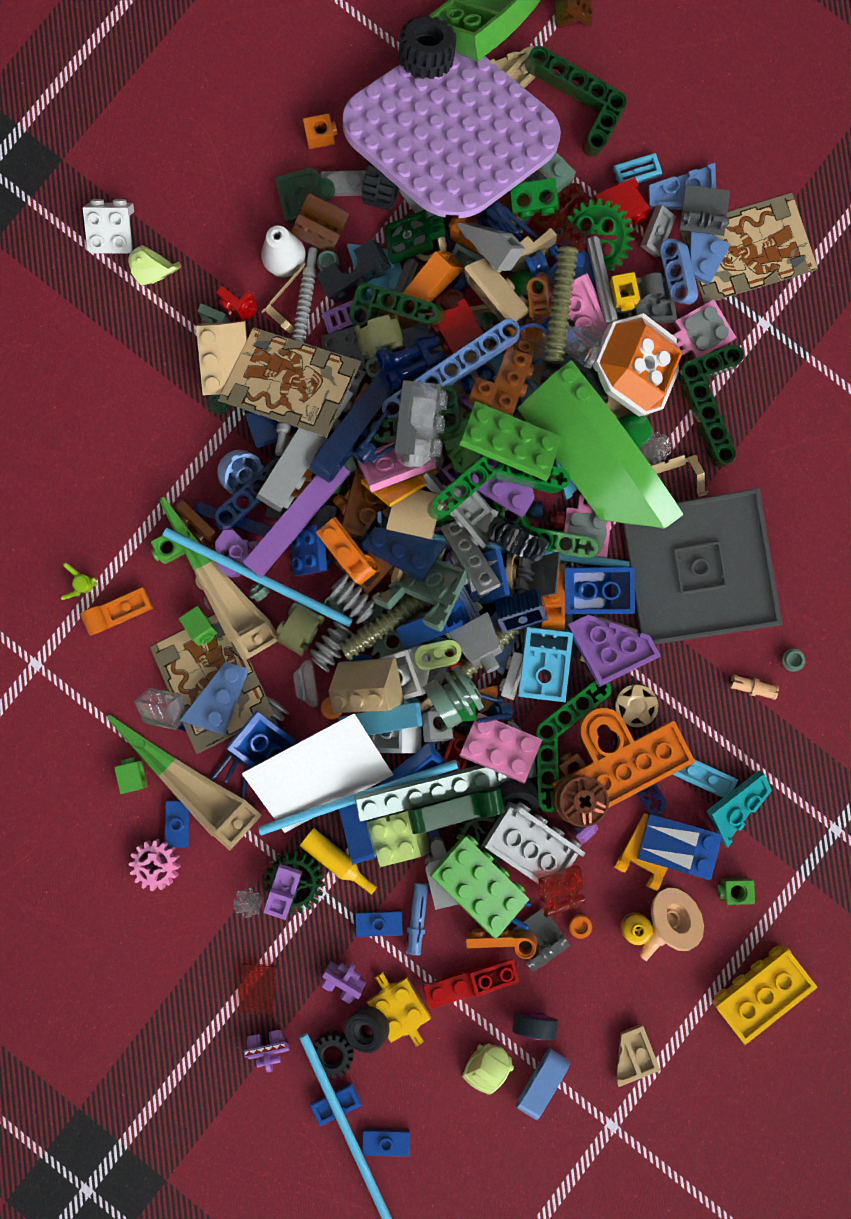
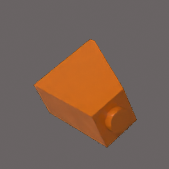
M436 251L402 294L432 302L464 270L465 266L450 252ZM411 301L408 305L414 309V303Z

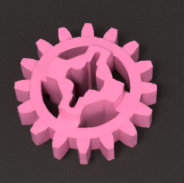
M159 839L154 840L153 843L148 840L144 842V846L141 844L136 847L138 852L131 854V857L135 860L129 863V866L134 867L130 875H137L134 882L142 881L143 889L150 885L151 891H154L157 886L162 890L166 885L169 886L173 883L172 878H176L179 875L175 870L180 868L181 864L176 863L175 860L180 856L172 854L175 848L168 849L167 841L160 845ZM150 851L148 858L142 859L143 855ZM168 871L166 876L160 879L162 872Z

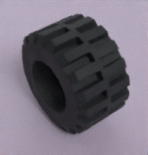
M418 16L415 20L410 19L408 24H404L400 32L398 53L399 63L401 66H404V70L411 72V75L414 77L420 76L421 79H425V77L434 79L436 76L438 78L442 77L443 73L447 74L453 66L457 41L456 33L453 32L452 26H447L448 23L444 20L440 21L439 18H431L430 16Z
M368 161L362 185L363 204L390 211L396 203L400 188Z

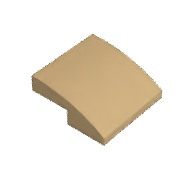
M550 228L535 242L527 236L520 242L525 247V250L510 271L517 272L527 269L524 258L534 256L539 250L542 251L546 259L552 256L549 250L555 245L557 234Z
M418 490L394 504L390 511L386 529L432 540L437 520L429 516L427 507L430 501L438 494ZM440 504V505L437 507L439 511H440V509H441V505H442V504Z

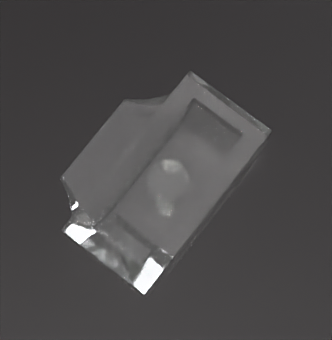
M592 323L582 327L569 325L566 328L568 333L565 334L567 340L564 341L566 348H563V350L581 365L591 369L601 348V343L607 334Z
M304 661L301 667L293 674L296 696L310 707L320 706L313 661Z

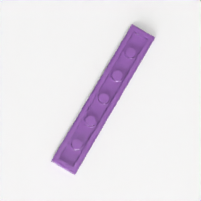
M343 466L330 483L316 475L243 561V564L262 578L347 478L350 471Z

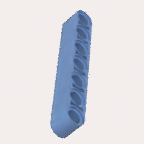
M513 319L503 320L414 380V385L422 389L421 397L434 398L440 387L452 386L513 345L520 336L518 323ZM507 327H512L516 332L513 336L508 337L503 334V330ZM488 340L496 343V346L491 350L485 349L483 346ZM469 353L477 356L476 360L472 363L464 360L465 356ZM454 366L457 368V373L453 376H448L445 374L446 368ZM436 379L438 385L434 389H429L426 387L428 380ZM402 389L383 402V413L391 405H398L400 410ZM399 411L395 415L389 414L386 418L399 417Z

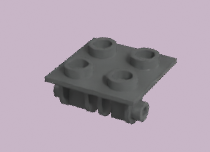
M686 185L680 230L724 236L725 226H728L729 223L727 211L730 191Z
M354 327L321 336L322 348L324 350L362 361L358 369L366 370L365 357L361 355Z
M560 552L544 555L539 561H531L519 556L520 568L517 569L515 592L522 594V592L539 588L542 597L556 594Z
M544 907L523 921V923L529 926L528 930L520 926L512 929L515 931H530L537 937L535 954L529 959H524L532 972L571 946ZM528 941L520 943L523 948L529 949L532 947Z

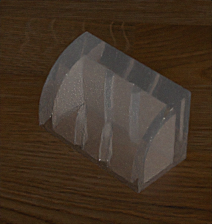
M149 688L134 701L143 722L176 730L181 723V718L184 716V700L182 695L178 693Z

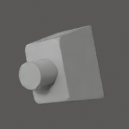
M488 612L448 633L451 639L460 645L461 652L473 667L483 664L487 673L499 668V664L494 656L500 654L502 648Z

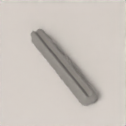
M592 236L586 240L603 318L609 324L617 321V314L600 240L597 236Z

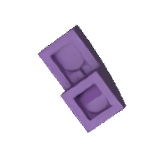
M282 864L279 865L263 913L286 920L302 871Z

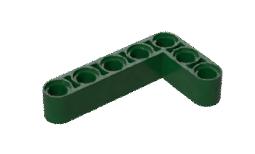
M542 46L534 47L526 60V70L531 75L598 112L582 146L587 156H598L606 146L626 107L627 98L625 94ZM533 58H538L541 63H536ZM552 69H557L561 75L555 74ZM572 80L579 82L580 86L573 84ZM591 91L597 92L599 97L594 96ZM611 102L616 103L618 108L613 107ZM601 121L606 122L608 124V127H604L601 124ZM591 140H595L599 147L594 146Z
M735 344L686 362L678 372L679 383L713 465L719 468H724L734 461L736 450L707 379L733 370L744 358V351ZM727 354H733L736 361H730L727 358ZM706 361L714 363L715 369H709L706 366ZM685 369L692 370L695 377H688L685 374ZM696 389L700 390L703 398H697L693 391ZM702 410L709 411L711 419L704 418ZM710 432H718L719 440L713 439ZM719 451L727 453L728 461H724L719 457Z

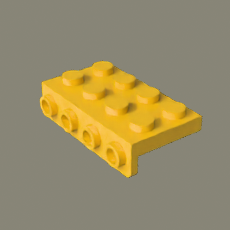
M778 945L770 950L769 956L763 961L758 960L755 962L748 973L736 977L732 982L733 985L728 989H722L714 996L715 999L711 1002L743 1044L746 1045L814 991L817 986L792 955L790 949L785 945Z

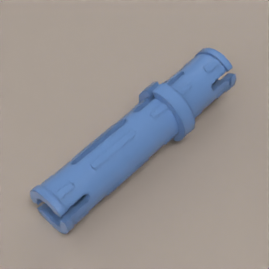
M414 883L410 926L407 927L409 937L406 953L410 955H421L422 937L426 931L424 919L429 884Z

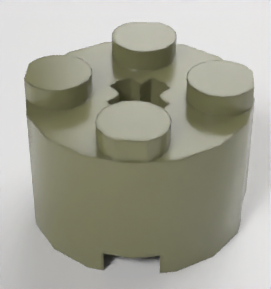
M389 315L368 320V324L363 328L360 325L353 328L361 355L365 357V360L378 357V354L386 351V354H392L404 346V338L396 315H393L392 318Z
M294 602L288 612L290 615L287 622L283 620L280 623L275 639L281 645L302 656L303 651H307L317 635L318 629L316 627L318 624L322 625L325 617L301 603Z

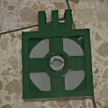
M422 210L386 224L385 233L390 262L395 264L432 250V240L445 235L443 217L438 215L429 217L426 210Z

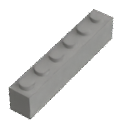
M350 391L347 392L330 429L332 432L341 423V420L338 419L342 412L346 414L353 403L350 401L353 395ZM299 428L256 498L278 512L283 507L288 509L294 499L291 496L293 490L301 488L306 480L303 476L306 469H309L317 451L321 450L328 439L325 436Z

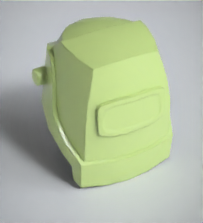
M144 245L135 248L128 257L131 273L141 286L154 284L181 268L179 262L172 264Z
M490 1043L483 1046L479 1044L477 1050L470 1057L462 1077L473 1088L490 1095L503 1084L509 1072L514 1069L512 1058L508 1056L501 1046L491 1045Z

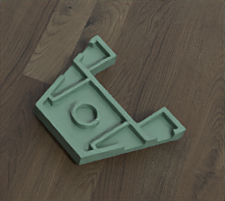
M437 559L423 581L408 574V577L402 581H394L388 585L389 590L383 594L378 592L372 598L375 604L389 610L405 593L428 602L434 606L422 620L426 626L441 632L468 575L465 569Z

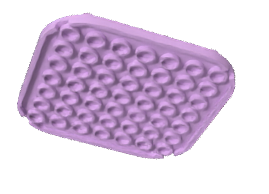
M455 51L452 68H450L447 74L443 73V76L439 78L437 76L434 79L426 77L421 79L420 76L414 77L411 75V72L404 70V66L398 65L355 94L348 101L343 113V131L350 145L423 209L441 217H445L447 214L458 215V218H465L486 209L546 164L555 155L561 135L560 126L554 113L497 65L490 63L486 56L479 61H474L461 56L457 51Z

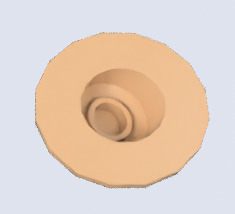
M666 888L657 893L651 907L653 934L650 940L644 944L640 957L647 961L664 944L678 951H689L698 946L703 938V918L696 902L687 893L677 888Z

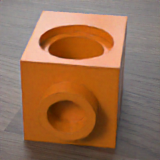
M329 114L303 119L309 149L335 144L334 136L338 135L336 123L335 121L331 122ZM319 129H325V130H326V131H325L324 133H322V134H319V133L316 132V131L319 130Z

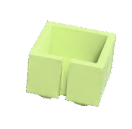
M407 810L380 816L367 822L380 867L419 858L431 851L426 832L412 834Z

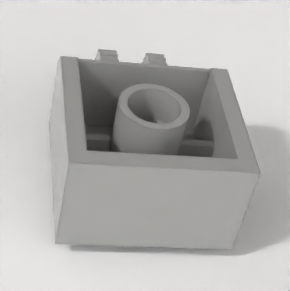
M436 836L430 841L432 854H428L425 859V869L435 910L458 905L429 876L431 871L450 851V849H445L443 839Z

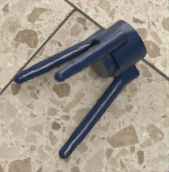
M500 201L494 203L486 211V215L489 217L486 222L491 228L497 229L496 224L501 226L506 223L515 234H518L519 230L509 220L510 218L535 240L539 238L527 225L511 213L506 206H503Z
M389 409L384 412L363 442L352 452L356 459L364 465L369 461L374 464L379 458L395 449L394 443L375 454L377 449L370 442L389 415Z
M480 693L481 699L494 702V704L489 708V717L477 719V723L495 720L508 721L512 718L513 708L510 703H504L503 698H495ZM474 721L462 722L461 726H472Z
M230 751L210 777V780L214 781L231 759L233 763L224 779V782L227 783L238 763L244 765L245 762ZM247 764L245 771L251 769V766ZM245 778L243 779L240 794L242 799L245 797L248 785Z

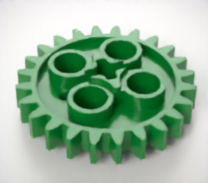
M590 199L589 206L586 203H581L582 210L574 208L576 216L567 217L571 223L563 225L568 229V233L562 234L563 237L567 238V241L562 243V246L577 248L581 245L583 247L587 239L580 238V234L615 235L617 237L616 240L599 239L606 270L608 268L610 271H614V263L621 266L622 261L620 258H628L625 250L633 249V247L628 245V241L635 240L634 237L629 236V233L634 231V228L627 226L632 219H624L627 211L618 212L621 205L616 204L612 207L611 200H607L604 205V199H598L597 204L595 200ZM589 218L592 222L591 229L587 231L584 227V223ZM611 219L614 227L612 231L608 232L606 223ZM607 243H609L612 248L611 253L609 255H606L604 253V246Z

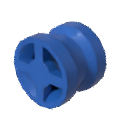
M541 250L537 251L532 257L527 256L524 258L531 277L539 272L546 273L550 271L547 260Z

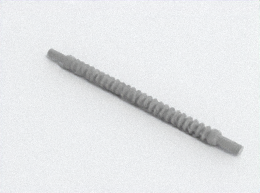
M313 247L309 248L307 264L303 268V278L301 279L303 283L300 285V300L298 301L299 306H297V317L295 318L296 323L293 330L294 335H292L293 340L302 343L306 340L304 336L307 334L305 330L308 328L306 324L309 322L308 318L310 315L308 313L310 312L309 307L311 306L310 301H312L313 284L315 283L314 279L317 273L315 264L318 250ZM278 421L279 424H277L276 429L278 439L275 455L282 456L286 447L287 435L291 432V426Z

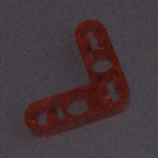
M572 183L558 193L559 206H564V208L554 210L555 213L552 215L543 216L541 212L535 213L533 215V224L535 230L542 235L550 228L553 231L565 229L563 233L557 234L556 243L560 246L574 247L581 252L587 245L585 232L564 220L574 208L584 201L583 186L578 183Z

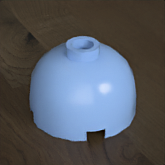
M234 450L227 453L221 459L217 475L221 485L234 495L257 475L264 466L261 465L260 459L256 455L245 450ZM260 483L254 484L253 489L256 490L260 486Z

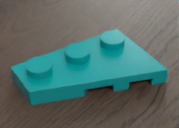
M757 771L707 810L716 832L722 835V844L727 848L733 842L731 837L737 830L741 831L746 825L744 821L751 812H756L772 791L765 774L761 771Z

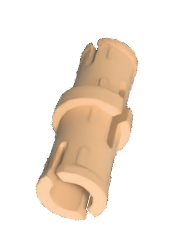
M735 674L731 678V681H733V683H730L731 689L748 692L751 696L760 695L772 700H776L778 693H775L779 691V686L777 685L774 686L760 682L757 678L752 680Z

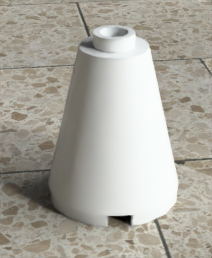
M273 226L268 230L262 247V262L265 268L277 277L294 275L305 263V248L302 242L286 228Z

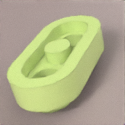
M453 640L422 645L415 652V663L423 670L456 664L461 657V647ZM450 651L453 653V656L447 657L445 653ZM424 656H428L431 660L425 662L422 660V658Z

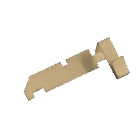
M305 263L262 311V313L266 311L289 334L295 328L271 304L277 300L284 292V289L298 276Z
M685 455L668 460V463L664 461L652 465V468L658 474L683 466L689 461L697 474V493L699 497L707 495V492H709L705 491V472L698 462L697 455L685 458Z

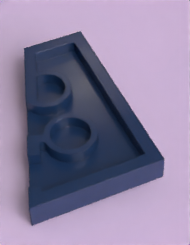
M374 527L363 542L362 549L414 578L423 581L445 549L446 543Z

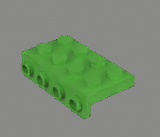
M475 401L459 445L547 481L554 464L561 436Z
M459 834L456 837L458 840L456 844L431 871L429 876L484 930L497 939L529 901V898L524 894L525 889L517 882L513 883L508 879L510 874L501 866L497 868L492 863L494 858L484 850L481 852L476 847L478 842L473 837Z

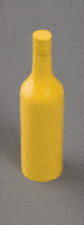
M315 828L312 829L301 843V848L340 879L354 881L371 895L377 887L359 872L357 864L352 865L351 857Z

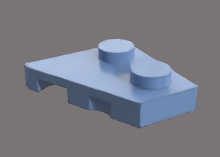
M690 232L689 254L695 279L709 285L731 244L712 234Z

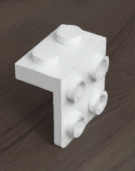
M92 199L90 203L83 207L87 249L90 253H130L132 251L130 215L134 212L133 203H126L125 199H115L113 203H104V199Z

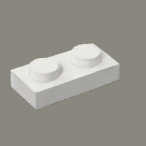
M514 652L513 657L510 656L506 669L509 671L507 677L503 678L500 684L501 696L514 700L521 678L523 654Z

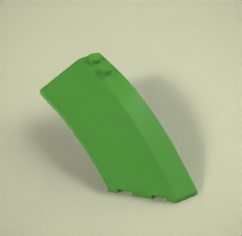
M448 0L429 16L431 18L437 17L440 21L444 20L448 23L447 26H452L457 40L455 51L461 56L479 61L513 33L541 0Z
M572 360L550 376L517 408L527 422L561 436L555 459L569 473L570 479L594 510L600 521H613L665 529L684 515L635 442Z

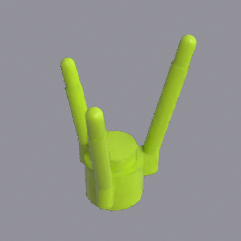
M63 564L75 576L72 582L75 590L62 595L61 600L74 596L78 597L81 593H89L94 586H97L98 583L94 577L90 578L87 575L80 574L69 564Z

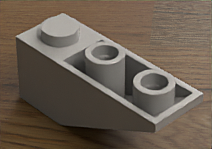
M457 223L463 236L475 245L476 251L483 255L489 261V265L496 271L512 270L525 250V247L512 233L476 223Z

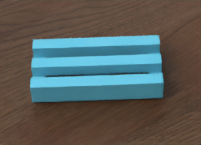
M656 153L613 166V172L616 174L615 178L619 184L629 180H623L625 178L654 169L656 171L636 176L637 182L641 183L662 176V170ZM653 161L654 163L621 174L622 170L632 168L641 164H645Z

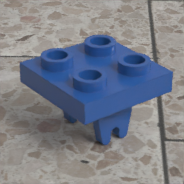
M313 525L303 528L292 541V568L294 576L327 571V565L333 564V559H326V545L316 533L324 525Z

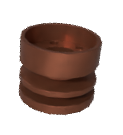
M569 775L563 777L555 785L551 803L555 813L562 820L578 827H589L597 824L605 817L609 808V797L606 788L598 780L584 775ZM580 797H584L585 805H581Z

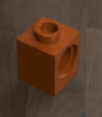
M569 751L559 758L558 769L564 777L569 775L568 766L570 763L576 762L579 769L586 766L580 755L576 752L571 754Z

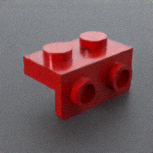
M223 286L216 292L220 299L218 302L223 307L222 310L229 317L233 318L235 316L240 321H246L255 315L257 304L249 290L240 300Z

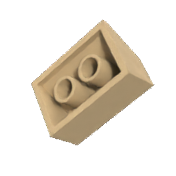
M486 258L471 263L464 268L467 283L499 322L513 319L520 323L529 315V303L522 295L518 297L514 292L515 286L508 278L504 279L500 275L501 271L494 270Z
M245 321L200 323L196 326L203 395H219L222 393L247 342Z
M396 658L339 662L329 688L333 713L389 711L404 704Z

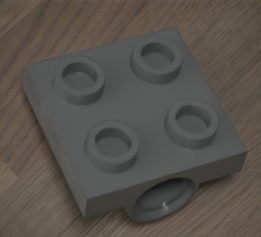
M651 273L642 278H636L640 300L637 305H634L635 308L631 310L632 316L644 313L656 323L675 322L677 314L674 300L670 296L666 277H662L661 273Z

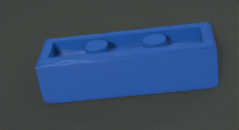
M427 743L393 770V776L381 781L380 785L447 762L432 745Z

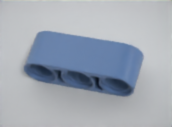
M672 238L666 239L661 245L660 253L670 296L676 302L690 305L696 301L698 289L688 247L681 241ZM676 246V252L672 255L673 248ZM681 267V273L677 276V271ZM686 289V295L682 298V292Z
M549 1048L516 1103V1108L533 1119L538 1120L565 1076L571 1063L570 1060Z

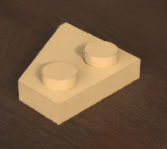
M534 46L524 48L520 52L509 53L507 57L496 61L494 59L490 60V63L497 65L523 88L535 78L525 67L526 60ZM533 58L536 63H541L538 58Z
M642 1024L620 1032L616 1077L619 1087L661 1071Z

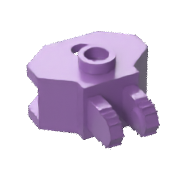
M233 529L223 530L215 541V550L222 555L229 551L228 558L246 566L243 564V561L251 553L250 549L255 548L260 541L249 542L248 540H242ZM216 562L217 566L226 576L233 578L241 575Z

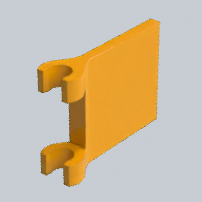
M436 469L431 470L434 475L438 473ZM427 472L372 493L391 507L426 486L424 483L426 479L423 476ZM365 478L362 479L361 484L370 490Z
M644 813L614 868L625 873L630 861L652 873L646 886L654 891H658L668 868L637 859L648 815Z

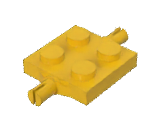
M383 972L380 975L378 974L375 979L382 989L377 995L367 1001L368 1005L380 1010L387 1018L390 1029L388 1039L391 1043L402 1036L410 1035L415 1046H419L424 1040L417 1029L420 1025L429 1021L431 1015L408 977L390 984Z

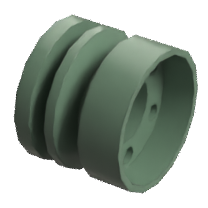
M458 665L452 668L457 676L456 679L453 680L448 672L444 673L447 682L445 686L437 679H434L422 687L448 729L462 722V717L459 713V710L462 708L470 716L474 714L469 706L470 703L473 702L478 711L484 708L476 686L468 674L463 672Z

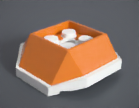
M643 313L609 323L591 363L595 371L598 372L605 393L636 415L643 416L664 409L679 372L678 364L682 351L677 346L676 337Z

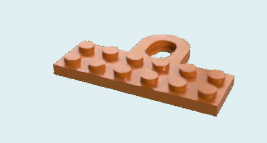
M597 708L588 712L581 720L579 726L581 742L592 763L569 775H584L598 780L606 788L610 808L695 763V760L675 721H670L633 740L623 718L616 711L608 708ZM602 724L607 725L611 731L615 732L618 739L616 749L610 753L603 752L598 745L599 736L597 729ZM561 779L552 783L553 788ZM580 797L581 805H585L584 797Z

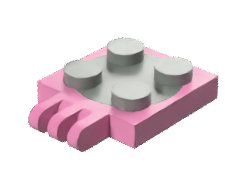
M715 300L708 302L674 322L678 332L673 336L678 341L677 346L683 349L681 350L682 356L691 352L695 359L716 351L736 339L734 332Z
M579 494L577 509L566 508L564 532L596 537L601 543V551L596 557L607 558L611 521H600L588 502L587 504L583 503V495ZM564 537L562 541L563 547L571 549L572 540ZM591 542L586 545L579 544L578 548H587L588 553L595 550V547L591 546Z

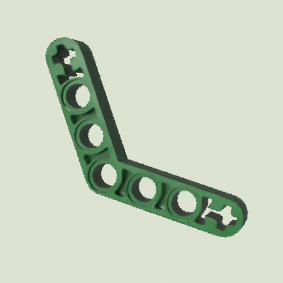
M483 456L431 500L427 511L431 518L436 520L443 519L491 478L549 493H557L569 485L570 475L565 469L553 466L547 481L540 478L536 480L532 475L516 469L517 474H514L510 471L508 465L494 459L491 460L495 463V468H491L487 463V459L491 458ZM471 473L477 475L478 483L471 480ZM454 488H458L461 491V498L455 496L453 493ZM446 500L448 504L439 511L437 507Z
M492 501L499 516L509 519V511ZM526 514L523 518L517 516L515 522L530 528L540 535L542 533L548 534L550 542L547 551L560 552V554L592 558L601 551V543L596 537L531 526ZM564 537L572 540L571 549L563 547L562 540ZM591 542V546L595 547V550L588 553L587 548H578L579 544L586 545Z
M595 680L590 682L536 726L535 737L542 739L535 757L536 789L539 807L543 811H554L552 803H549V807L542 803V800L546 799V791H541V788H553L552 783L559 780L558 736L608 698L611 693L609 682L603 685V695L598 693L592 698L586 694V691L589 694L597 690L595 686L597 683ZM580 697H584L587 700V707L584 710H579L576 706V701ZM562 711H566L570 717L566 724H561L558 720V715ZM544 725H548L552 729L551 736L548 738H543L540 735V729ZM549 748L552 751V758L549 761L541 759L543 749ZM549 771L553 775V780L549 784H544L541 776L544 772ZM549 790V797L552 799L553 791Z

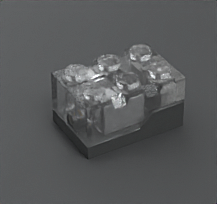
M403 380L394 452L398 458L402 459V464L406 467L420 468L425 463L436 462L437 457H441L442 443L441 439L438 438L439 433H444L445 419L441 413L442 410L447 409L448 396L443 391L441 384Z

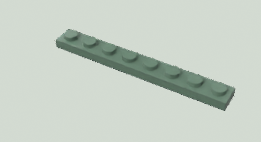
M535 759L527 779L537 777ZM478 765L354 796L359 821H364L490 789L513 779Z

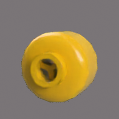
M633 912L627 914L621 922L622 935L633 945L645 944L653 934L651 922L641 913Z

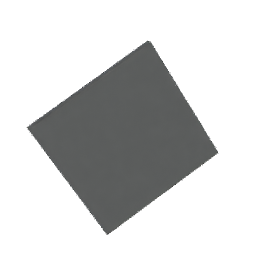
M760 488L678 502L676 504L684 515L665 529L624 524L630 567H635V599L641 633L649 635L655 645L783 625Z

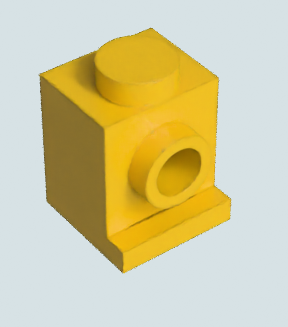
M635 272L612 276L609 283L615 309L621 308V311L634 309V305H637L640 300ZM620 293H626L627 297L621 298Z

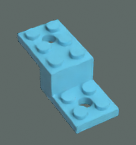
M565 614L564 631L540 629V623L525 627L518 697L566 702L573 633L569 632L567 625L572 622V614ZM543 669L548 670L551 674V679L547 683H542L538 679V674Z

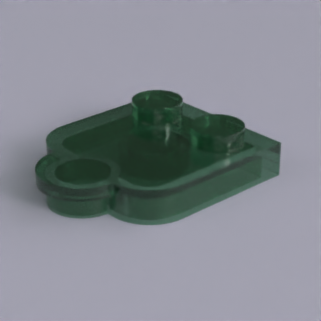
M313 168L275 177L284 219L287 223L296 221L308 193H312L326 201L330 200L335 194L334 183L328 178H322Z

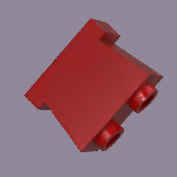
M635 177L596 194L593 199L596 204L598 199H604V205L607 200L612 201V207L616 204L621 205L618 212L627 211L624 219H632L628 225L632 223L637 225L645 221L651 209L638 192L639 184ZM611 219L606 223V229L610 232L614 227Z
M465 298L458 301L455 308L444 311V319L440 324L431 325L436 336L440 335L443 341L441 346L447 356L453 355L484 334Z

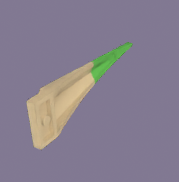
M161 497L160 503L174 531L199 543L167 500ZM182 545L229 643L232 642L242 660L245 661L278 641L275 639L277 632L270 620L226 576L215 561Z
M108 715L110 723L206 831L229 851L262 816L246 800L196 772L111 715Z

